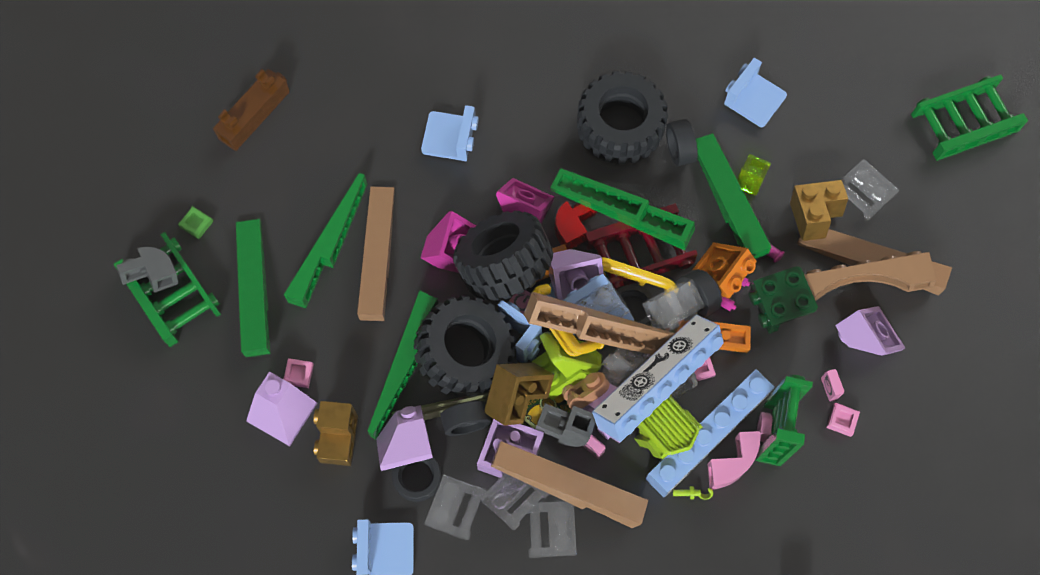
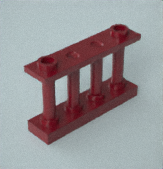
M676 203L659 208L675 215L679 214ZM622 222L585 233L584 243L587 250L594 248L598 250L601 257L611 259L606 246L614 241L620 242L630 266L657 275L680 268V270L687 269L694 264L698 255L696 250L686 253V251L673 246L677 256L663 260L653 236ZM638 233L643 235L654 261V264L641 268L629 240L630 236ZM607 272L608 280L612 283L615 290L622 286L636 283V281Z

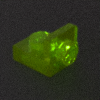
M749 154L737 179L742 190L757 195L771 163Z

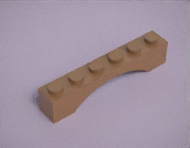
M913 251L904 257L898 258L894 255L886 256L881 261L876 262L864 260L849 267L837 265L827 271L814 269L805 274L815 301L827 292L850 283L879 282L898 287L906 292L933 288L937 280L930 253H921V251Z

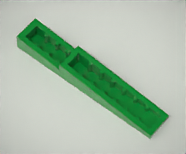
M714 134L696 138L698 161L725 222L729 223L739 247L748 248L755 259L768 255L772 247Z
M560 168L550 187L551 191L684 251L695 231L694 221L649 205V200Z
M359 173L284 293L288 303L307 308L324 265L334 268L367 187L364 174Z
M261 220L236 222L241 352L245 357L271 354Z
M422 291L418 293L368 428L370 437L377 439L418 365L414 357L418 350L414 349V340L418 337L416 335L418 327L433 308L438 305L437 298Z

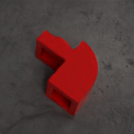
M568 201L562 204L557 211L555 234L560 244H565L568 250L583 243L587 230L582 222L595 216L597 211L580 203H576L573 208Z

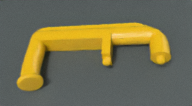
M602 257L603 273L605 276L604 271L639 282L638 285L644 287L645 283L664 288V294L667 297H673L676 293L677 286L671 279Z
M549 284L539 285L532 292L549 295L551 287ZM549 328L564 351L570 356L583 355L604 347V344L591 341L579 343L573 333Z

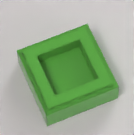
M192 206L178 226L199 240L213 223V220Z

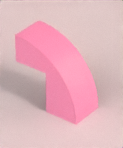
M760 431L738 433L735 437L737 458L710 460L707 466L709 485L712 490L732 484L750 468L759 451Z

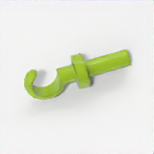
M690 486L689 490H673V496H690L691 500H694V496L707 500L714 493L711 488H708L710 493L702 494L700 490H694V486Z

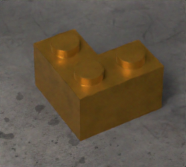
M842 180L794 186L790 205L802 241L826 238L831 218L843 216L848 196Z
M535 363L497 364L485 413L504 426L523 424L529 400L548 398L554 374Z
M320 401L319 409H315L314 424H317L316 427L320 431V439L315 441L314 455H317L320 463L351 466L358 415L352 404Z

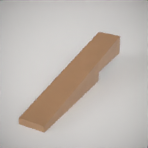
M370 187L357 313L359 319L364 321H385L394 187Z
M830 229L824 239L802 241L800 236L797 243L799 246L850 266H854L856 263L864 260L876 262L881 261L886 256L894 255L898 258L904 257L907 254ZM932 261L937 280L933 288L923 290L940 295L946 288L952 267Z
M535 292L531 293L523 314L529 324L573 333L582 340L653 355L675 334Z
M499 442L491 467L581 509L588 507L630 528L642 524L648 504L647 499L505 442Z

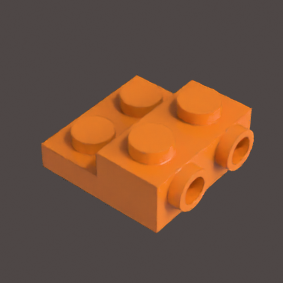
M713 242L693 270L700 269L711 275L718 284L721 297L730 298L735 292L740 291L744 278L754 272L757 261L748 248Z

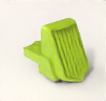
M544 332L539 336L546 352L533 360L532 363L554 374L548 396L551 400L561 395L565 386L576 385L585 379L588 374L597 373L601 369L602 355L595 350L573 357L564 351L553 333Z
M670 395L649 417H646L637 426L640 434L634 439L639 446L648 448L654 457L664 459L668 455L691 450L702 425Z

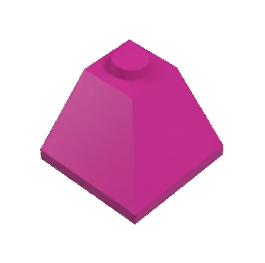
M514 178L508 181L496 193L503 212H527L537 217L541 224L555 198Z
M449 211L428 234L421 259L437 268L459 273L453 259L455 247L459 244L460 238L465 236L467 231L476 225L453 211Z

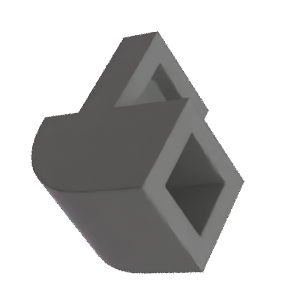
M154 247L137 248L138 258H130L116 265L123 285L146 276L154 292L178 284L177 274L170 258L165 252Z
M545 403L535 430L558 438V443L580 447L586 445L589 441L595 425L593 413L573 406L570 412H566Z

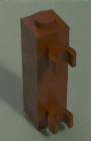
M261 69L255 76L257 81L228 112L225 109L218 116L220 121L213 128L220 141L234 151H237L289 94L287 79L281 73H274L270 69L266 71Z

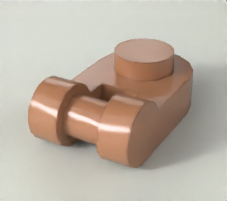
M590 373L576 385L565 386L562 390V395L570 409L573 406L582 409L606 393L610 384L603 373Z

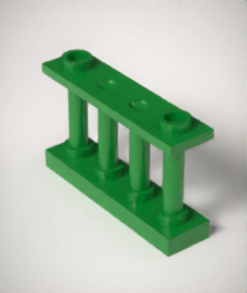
M1001 74L995 77L986 76L975 84L932 99L929 97L924 98L916 104L917 106L911 114L912 117L925 115L939 140L937 148L932 153L936 161L1019 132L1028 122L1024 113L1016 116L1010 114L995 88L1003 79ZM986 93L1001 120L997 123L989 122L975 96ZM966 100L981 127L974 131L969 129L955 103ZM946 108L960 133L959 136L955 138L947 136L934 112L935 110Z
M164 232L160 235L166 242V245L160 248V250L167 255L174 254L179 262L174 266L176 274L179 275L185 271L191 282L160 302L155 301L154 303L149 298L153 291L150 281L146 284L145 282L140 284L138 280L127 283V286L163 341L169 347H172L178 343L174 336L178 328L209 308L216 317L221 314L216 308L220 303L212 292L210 294L205 292L178 252L182 250L180 244L175 237L169 239ZM120 259L119 261L114 263L116 269V265L121 264L124 261L123 259ZM195 290L199 291L204 299L202 302L174 320L165 322L161 316L165 313L164 310Z
M800 375L786 376L765 401L764 408L773 409L772 428L769 438L759 448L755 461L781 466L804 445L805 434L797 433L798 430L795 429L799 401L812 388L813 382L806 381L805 377Z

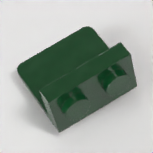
M799 266L754 280L749 292L753 306L757 305L759 309V322L762 328L766 327L769 334L778 331L782 323L814 313L818 308L805 275Z

